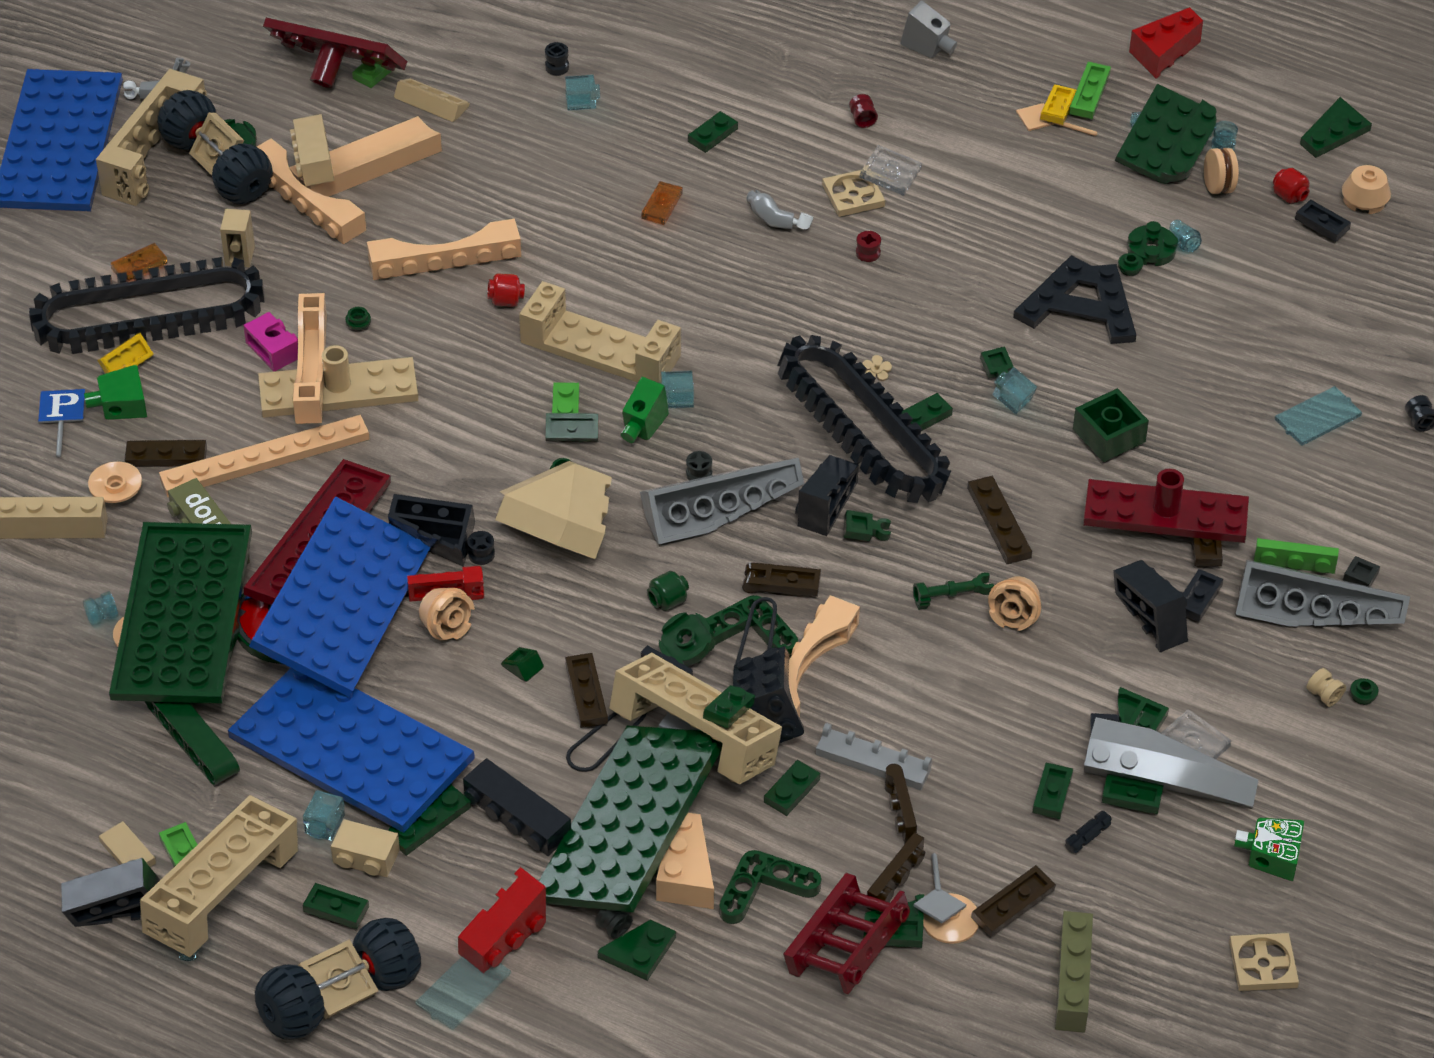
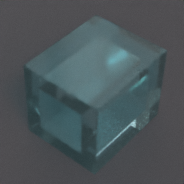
M594 75L565 77L567 110L596 109V99H600V85L595 84Z
M1013 367L1008 373L1002 372L995 380L996 388L993 395L1012 412L1017 414L1033 398L1037 386Z
M692 371L661 372L660 384L665 385L668 408L694 407Z
M316 790L303 814L305 833L317 839L323 838L332 841L345 816L343 797Z

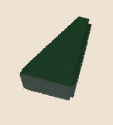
M522 647L517 648L501 663L502 667L525 682L530 680L544 667L537 650Z

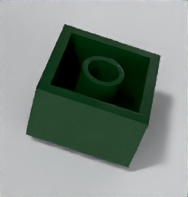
M1117 388L1076 407L1073 430L1105 462L1145 443L1149 420Z

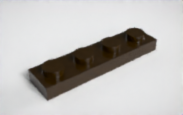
M993 475L968 481L967 489L1006 565L1031 559L1032 550Z

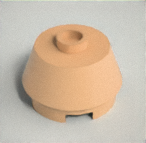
M1371 165L1355 168L1342 186L1343 201L1353 211H1356V208L1369 210L1368 214L1378 213L1385 208V204L1391 198L1387 175L1380 168Z
M1015 576L997 583L989 593V614L994 622L1002 628L1008 626L1018 628L1017 631H1020L1035 623L1040 616L1041 600L1039 590L1031 580L1025 577Z
M437 588L428 592L423 598L419 608V617L435 639L448 640L454 638L457 640L465 635L471 627V623L468 621L471 616V609L474 610L475 608L471 598L461 589Z

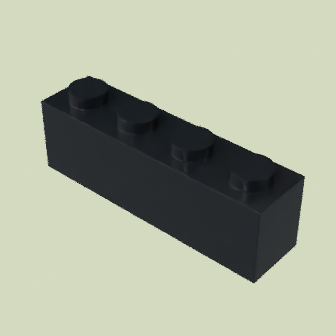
M488 758L483 760L463 778L464 796L471 801V804L478 805L485 810L491 819L500 821L513 835H519L534 850H540L546 856H550L558 848L564 835L571 829L570 817Z

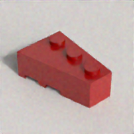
M1189 7L1136 28L1131 32L1129 52L1157 79L1161 75V71L1166 67L1170 68L1179 56L1183 57L1200 43L1204 20Z
M521 867L514 873L517 879L506 891L501 888L495 894L499 898L488 911L482 909L458 936V954L483 974L491 967L498 966L509 952L518 949L527 937L533 932L540 931L546 923V886Z

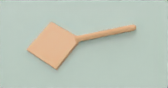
M1044 103L1016 110L1028 131L1056 124L1040 120ZM1066 122L1063 125L1056 124L1097 136L1096 131Z

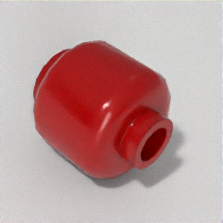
M1295 168L1282 169L1273 179L1275 194L1289 204L1304 201L1309 195V179Z
M495 274L493 279H489L487 298L492 300L493 305L515 307L519 299H524L525 284H520V279L517 275Z

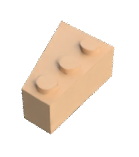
M687 813L659 865L656 878V901L714 909V886L701 814Z

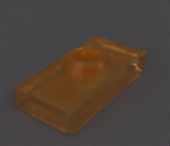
M659 181L641 212L642 219L665 225L683 194V187Z
M153 243L110 264L115 274L127 272L128 281L133 279L132 271L143 269V274L149 272L148 268L161 267L168 262L165 254Z

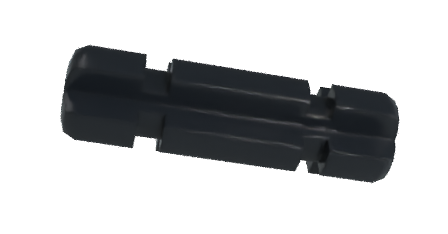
M1105 811L1097 813L1094 816L1095 819H1090L1075 831L1076 834L1070 835L1065 840L1066 849L1070 850L1073 854L1083 848L1082 845H1087L1101 833V830H1105L1111 825V816Z

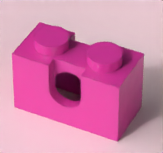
M270 312L243 325L246 344L273 372L298 360L297 336L294 333L291 334L288 330L286 331L283 322L280 319H276Z

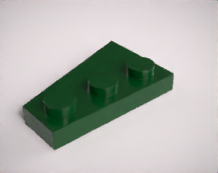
M1339 97L1301 137L1300 145L1317 158L1371 131L1372 123Z
M450 784L404 833L392 826L388 831L398 833L400 851L407 856L471 808V801Z

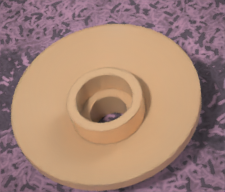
M118 461L99 466L91 473L88 480L90 493L94 497H104L106 503L126 501L136 495L142 485V477L139 470L129 463Z
M948 893L967 904L966 907L944 923H940L924 913L923 928L929 936L937 941L949 944L961 943L970 939L979 928V925L971 918L972 911L977 907L971 900L962 895Z

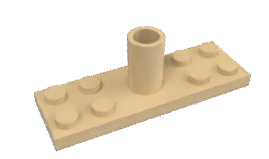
M329 346L322 352L324 372L323 411L418 401L413 357L349 364L348 352L342 346ZM297 369L258 373L263 418L294 414L293 392Z

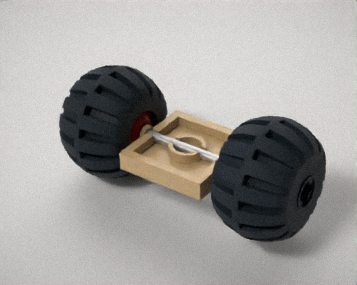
M183 90L171 95L170 99L163 103L164 106L160 108L157 117L158 128L163 139L173 147L190 150L189 154L212 175L213 184L223 198L232 203L247 204L261 197L264 191L266 192L269 184H271L272 179L270 178L273 176L272 164L268 156L258 147L243 143L244 140L216 113L213 103L207 96L198 91Z
M393 918L372 920L358 931L353 944L349 939L301 962L299 965L285 964L276 966L265 973L255 988V1003L258 1013L263 1019L265 1026L276 1037L290 1040L303 1038L317 1028L323 1016L327 1019L375 995L379 990L388 991L389 989L395 990L407 986L414 980L420 970L421 954L413 934L410 933V930L401 921Z

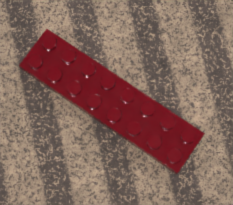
M343 459L246 583L244 595L272 605L334 497L336 496L369 513L390 485L391 475Z

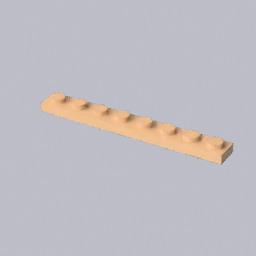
M357 415L161 471L159 476L165 493L169 497L168 490L194 478H197L203 487L369 440V432L361 415Z

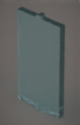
M1334 386L1276 415L1275 420L1286 430V434H1290L1303 446L1362 416V412L1351 402L1350 397H1346Z
M462 956L416 1000V1005L430 1014L432 1020L437 1019L453 1031L511 974V970L500 963L496 967L491 966L483 973Z

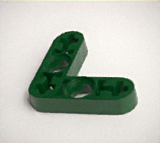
M752 595L705 618L713 629L715 645L745 630L750 608L757 599L761 598L760 596ZM762 601L754 609L750 627L768 645L770 630L764 629L763 625L771 623L773 608L766 601ZM776 614L775 625L777 628L774 629L772 648L785 646L790 658L793 647L798 642V637L782 618ZM729 617L737 618L739 622L736 624H728L725 622V619Z
M748 851L742 856L720 900V918L728 924L741 922L745 918L761 883L801 897H815L821 891V875L812 868L761 851ZM754 862L759 863V865H755L752 874H750L749 865H753ZM782 869L787 871L789 875L781 879L775 877L773 873ZM808 880L813 881V883H810L808 886L804 885V883H807ZM744 882L748 883L751 888L743 892L737 890L735 886ZM734 899L737 900V909L729 912L728 909H731L734 905Z

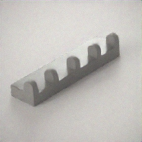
M825 723L822 737L816 747L817 756L885 779L886 767L889 764H898L903 769L907 786L922 790L932 767V758L926 756L922 760L908 755V750L902 748L901 752L883 747L882 741L875 740L874 743L856 738L855 732L849 731L848 734L832 730V725Z

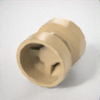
M1325 668L1319 669L1310 678L1306 687L1313 695H1319L1321 701L1328 707L1336 704L1346 691V685L1340 680L1332 679V674Z

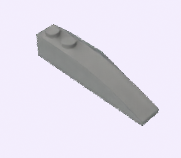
M799 458L640 491L648 525L657 544L710 533L718 527L739 518V516L762 506V504L803 485L804 480Z
M1246 560L1235 615L1285 626L1404 624L1410 596Z
M1097 717L1095 719L1084 763V773L1107 777V774L1160 784L1164 785V790L1253 808L1258 779L1153 729Z

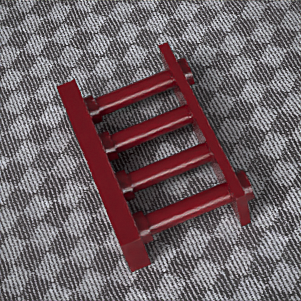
M845 873L783 955L789 974L800 977L809 966L838 975L843 993L849 995L854 986L860 983L863 974L902 922L907 920L910 908L905 892L899 891L891 903L860 893L855 875ZM856 904L882 912L875 923L849 915L848 913ZM841 924L867 933L860 944L832 935ZM828 945L851 953V956L844 964L818 956L817 953L822 947Z

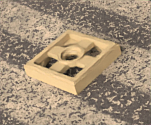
M869 168L822 179V185L838 217L885 207V199ZM864 180L868 184L867 187L859 188L855 187L853 182ZM835 186H844V192L833 194L832 190ZM850 192H857L858 195H857V196H850L849 193H850ZM873 195L869 201L863 202V197Z
M1289 933L1230 936L1229 944L1239 991L1298 988L1299 980ZM1278 945L1284 950L1285 956L1272 957L1268 954L1267 946ZM1254 946L1255 955L1253 958L1239 959V953L1243 947ZM1265 959L1269 962V966L1261 967L1258 961ZM1274 969H1288L1285 975L1273 980L1272 972ZM1253 970L1259 974L1260 980L1248 975L1245 971Z

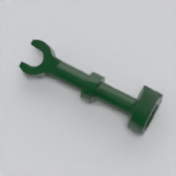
M981 573L971 581L958 583L947 581L944 585L927 587L924 582L914 583L913 597L918 610L927 609L930 606L931 597L944 595L955 597L957 593L971 591L982 595H989L994 584H984L989 583V573Z

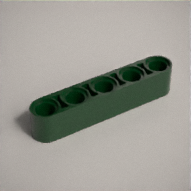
M145 701L152 714L212 785L215 786L240 772L238 762L233 754L190 703Z

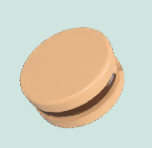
M1212 148L1208 150L1204 160L1205 185L1211 194L1232 193L1237 186L1239 175L1236 154L1231 148Z

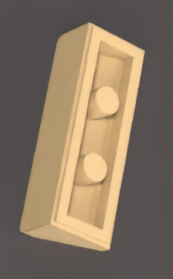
M411 78L398 81L394 97L400 101L451 122L456 121L470 105V103Z

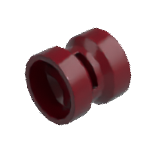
M859 94L851 99L849 108L853 114L855 124L860 128H868L874 125L878 120V114L871 97L866 94Z

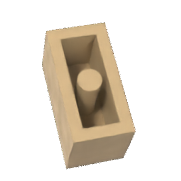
M225 209L220 228L225 266H231L235 257L244 260L245 267H250L255 249L251 211Z
M344 819L331 845L333 863L343 868L364 871L369 875L388 877L400 851L398 833Z

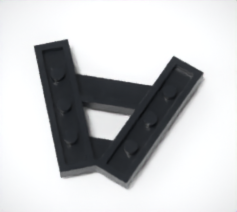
M1071 255L1014 310L1013 318L1033 329L1052 311L1104 321L1110 344L1136 342V331L1117 264L1091 266ZM1080 283L1095 286L1098 300L1069 294Z

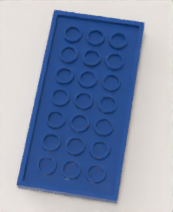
M27 69L0 167V208L91 211L99 180L96 158L108 143L123 82L122 73Z
M335 496L251 640L249 647L350 697L408 591L407 576L417 574L430 547L395 526Z
M292 668L227 730L229 738L403 833L475 759L472 749L354 688L351 696L348 697Z

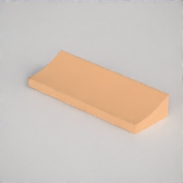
M418 116L329 151L334 181L306 187L321 195L332 196L441 152V133L428 127ZM296 165L289 167L294 177L305 186L304 179L298 178Z

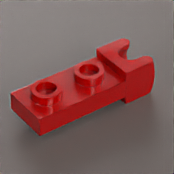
M481 566L462 567V571L407 576L410 602L422 601L428 592L437 588L461 589L471 600H480L485 597Z

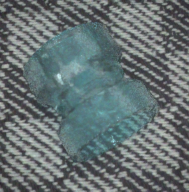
M1230 121L1216 123L1211 148H1231L1234 151L1235 139L1238 133L1237 126Z
M110 591L102 593L99 598L93 599L90 597L83 600L86 615L92 626L99 624L102 619H113L119 616L117 606Z

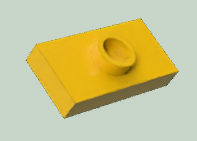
M1054 84L1041 111L1040 120L1063 125L1077 90Z
M138 333L97 361L106 374L132 365L138 366L153 356L154 353L141 333Z

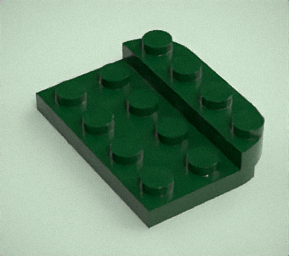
M1157 84L1120 148L1115 161L1162 184L1186 180L1213 134L1217 120L1216 108L1203 99L1199 104Z

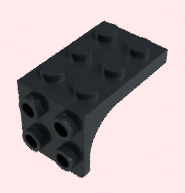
M786 647L770 648L759 656L753 658L746 657L738 661L737 664H734L733 686L741 687L746 692L755 695L754 705L750 709L782 727L779 744L803 735L804 726L794 706L789 688V653Z

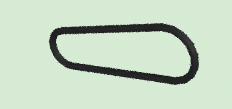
M761 597L752 604L735 664L741 660L754 609L762 601H768L773 605L767 650L772 648L777 614V604L772 598Z
M613 712L611 715H609L608 722L618 713ZM647 713L641 715L632 726H638L644 720ZM605 724L597 725L567 751L566 760L571 768L582 772L594 770L612 753L617 742L590 767H578L570 759L573 750Z

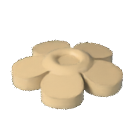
M874 355L871 361L865 360L862 364L867 368L866 373L871 372L875 378L877 376L879 381H885L888 379L887 372L891 371L892 365L888 361L882 363V357Z

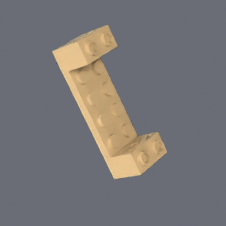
M172 69L166 72L96 158L103 196L137 206L147 196L149 185L147 184L144 158L161 136L157 123L159 110L164 106L163 103L170 99L171 95L177 94L179 91H198L207 96L204 79Z
M544 281L541 282L519 314L521 343L635 382H639L643 376L663 384L681 357V327L657 320L648 335L644 337L566 311L565 288Z
M653 653L616 670L609 709L618 713L621 717L632 721L658 706L667 710L671 715L679 717L692 727L723 743L717 772L739 785L775 765L782 731L780 725L752 709L747 710L728 729L703 719L704 708L722 692Z
M249 795L140 899L142 933L191 957L208 940L207 914L262 860L281 868L298 852L297 818Z

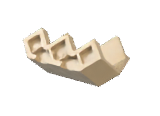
M571 461L565 462L500 491L504 494V498L495 520L557 546L595 559L605 535L606 526L601 523L607 515L609 497L604 494L606 489L611 486L612 477Z

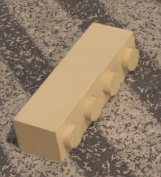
M322 114L294 119V129H291L290 133L298 178L304 179L305 187L334 181Z
M0 497V539L105 538L108 517L104 497Z

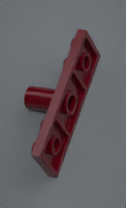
M267 17L263 24V27L271 32L270 36L281 40V44L285 47L293 49L295 46H298L310 53H314L315 50L320 51L310 81L322 87H333L343 57L361 60L363 64L368 66L379 64L390 71H395V68L405 70L408 62L388 44Z
M1175 469L1160 471L1157 475L1156 486L1089 479L1083 526L1245 543L1249 496L1183 489L1184 476Z

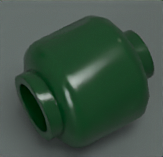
M668 571L650 581L647 596L655 608L659 607L664 611H668L686 601L689 585L683 575L679 576L676 572Z

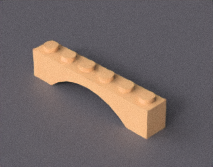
M272 138L257 146L265 152L272 164L273 176L270 178L272 180L269 187L279 192L283 199L289 200L294 204L298 211L310 217L314 224L320 225L332 238H336L342 244L347 243L366 231L365 212L350 200L324 196L301 184L289 169L287 150Z
M514 218L490 222L483 229L469 237L445 244H412L394 238L368 241V260L373 280L521 257V239Z
M325 293L299 294L298 363L293 392L296 424L322 423L324 389L322 352L326 345L327 323Z
M830 595L825 604L819 605L813 623L807 624L802 641L796 642L789 660V688L799 718L800 700L797 689L804 672L822 654L837 646L848 643L859 625L860 606Z

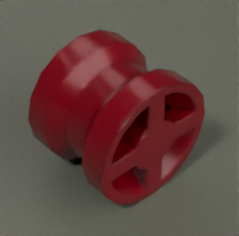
M863 231L858 234L856 238L857 258L864 262H873L879 259L881 255L880 235L874 231Z

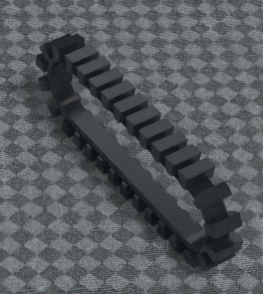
M222 257L212 258L213 269L207 268L206 259L196 261L197 271L192 272L190 262L180 263L181 274H176L175 264L164 266L165 276L160 277L159 267L148 268L150 279H144L143 269L132 271L134 279L132 282H128L127 272L117 273L118 284L112 283L111 275L100 276L102 283L100 287H97L95 277L85 278L86 289L80 288L79 280L68 281L69 292L62 293L60 283L50 286L51 299L39 293L34 298L35 308H29V318L35 340L40 346L48 341L50 351L58 354L61 352L63 343L70 344L72 354L83 353L81 342H87L88 352L99 350L97 342L99 339H103L104 349L115 348L113 337L119 336L121 345L130 339V334L136 335L141 333L147 342L146 332L151 331L152 341L163 340L162 329H167L169 339L179 337L178 327L183 326L185 336L195 335L194 324L198 323L200 333L211 332V321H215L216 331L227 329L226 319L233 318L236 328L246 324L245 311L256 318L261 312L260 302L265 303L263 280L260 279L259 270L254 265L245 270L244 260L235 257L231 268L223 267ZM224 281L240 284L246 289L245 294L239 300L225 305L75 329H60L48 322L54 312L67 306Z
M800 335L793 337L790 344L786 342L777 365L780 367L778 371L780 379H788L786 384L791 392L797 391L795 394L796 398L800 402L806 401L804 407L810 413L815 411L813 417L819 423L824 421L822 427L828 433L833 432L832 438L837 444L843 442L841 448L846 454L852 452L850 458L855 464L861 463V471L865 475L870 474L869 480L874 485L886 481L888 483L885 491L886 494L895 498L898 489L907 492V502L918 503L921 495L927 502L936 500L938 493L942 495L951 470H948L950 465L948 457L939 456L941 449L936 443L930 445L932 439L926 433L921 434L922 428L917 423L911 424L913 418L907 412L902 414L904 408L898 402L893 403L894 398L889 392L883 394L885 388L880 382L874 383L876 378L871 372L865 373L867 368L861 362L856 363L858 358L852 352L844 354L842 357L839 354L842 347L841 344L832 341L830 348L820 346L821 336L810 335L807 345ZM800 361H818L835 370L927 472L928 476L913 477L895 469L800 364Z

